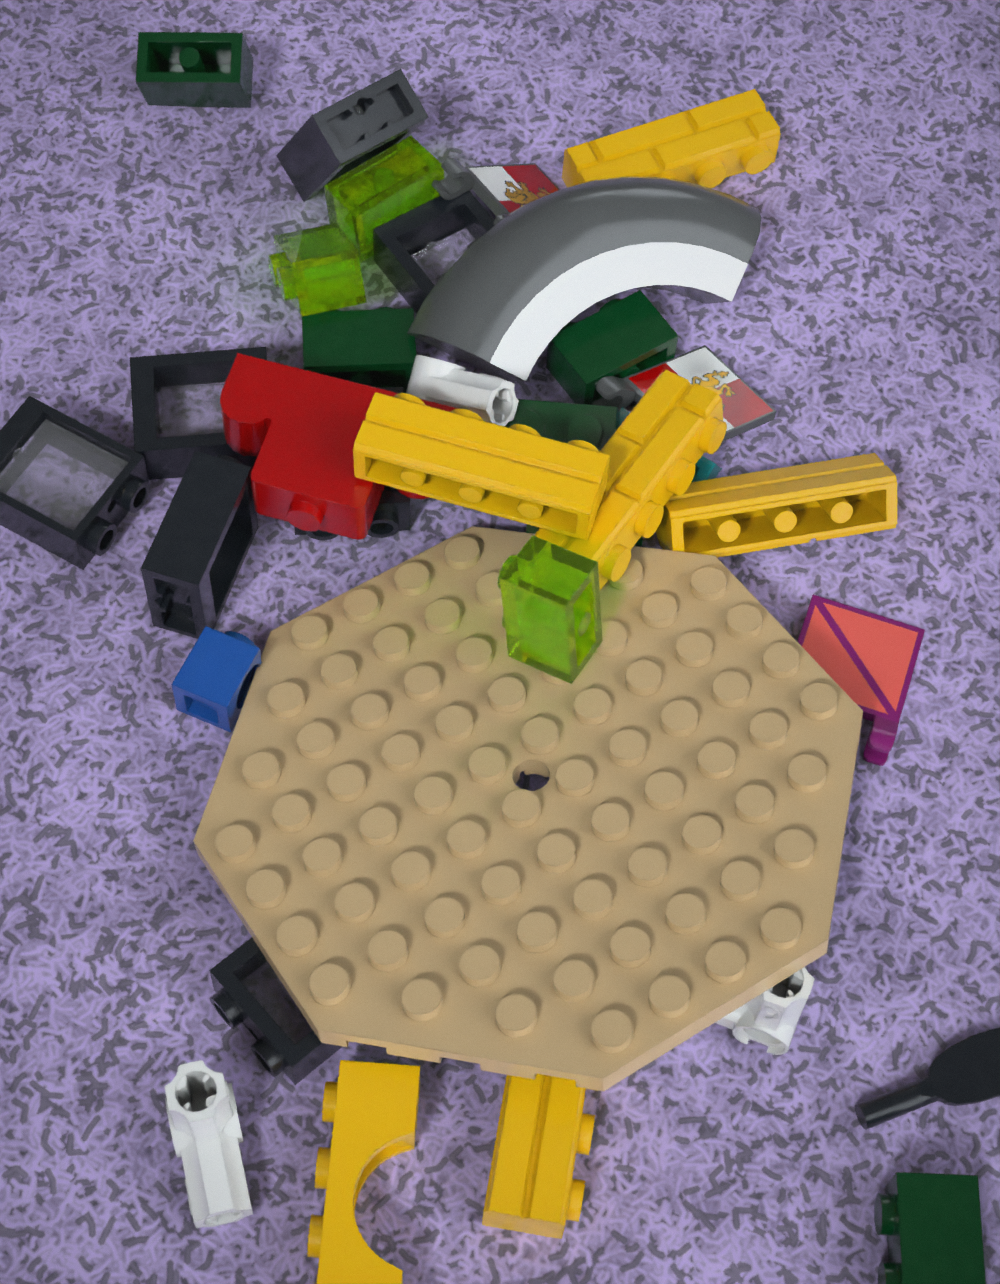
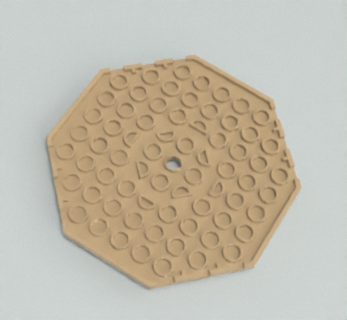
M471 526L270 631L261 655L262 663L255 671L193 841L198 856L321 1043L348 1047L349 1042L386 1048V1052L389 1055L441 1063L443 1057L478 1063L482 1071L534 1080L537 1074L575 1080L576 1087L605 1091L827 953L861 734L863 710L716 556L633 546L629 565L622 577L616 582L608 580L597 595L591 596L571 586L567 580L561 581L539 568L536 563L532 537L535 534ZM522 771L525 775L537 774L545 778L549 776L547 784L535 791L520 789L515 785L520 779Z

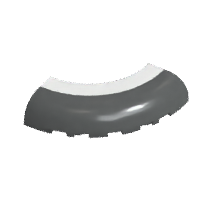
M661 177L601 179L558 190L524 204L505 216L503 220L498 222L484 235L477 237L467 246L468 249L447 273L441 275L427 295L407 334L489 375L500 377L507 381H526L534 364L548 343L567 323L596 302L616 293L641 287L670 291L704 304L732 302L760 234L761 215L759 209L724 192L691 182Z

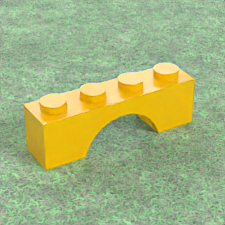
M340 1060L338 1082H325L322 1122L333 1123L331 1148H318L315 1188L326 1189L324 1215H311L307 1257L319 1258L316 1284H403V1270L380 1258L364 1241L356 1224L355 1208L362 1186L379 1165L393 1156L415 1149L420 1092V1066Z

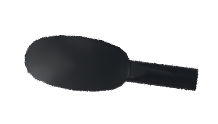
M1000 1028L972 1035L949 1047L934 1059L929 1067L927 1077L855 1105L856 1116L861 1126L867 1130L936 1101H940L945 1105L961 1106L999 1097Z

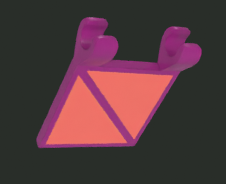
M813 594L797 642L863 710V719L873 722L863 752V760L883 766L894 745L899 720L925 629Z

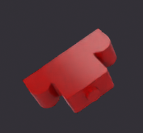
M237 353L221 391L220 408L227 444L233 451L239 454L257 456L250 475L255 511L260 515L287 521L294 527L304 531L322 530L352 539H364L370 529L385 485L354 476V442L362 422L366 419V413L375 392L393 397L399 393ZM421 399L426 406L449 412L459 409ZM397 489L402 495L412 499L429 498Z

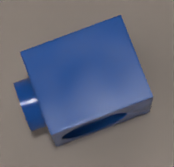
M205 626L171 684L176 709L231 733L239 718L255 671L262 663L260 648L256 647L249 638L238 632L226 631L222 633Z

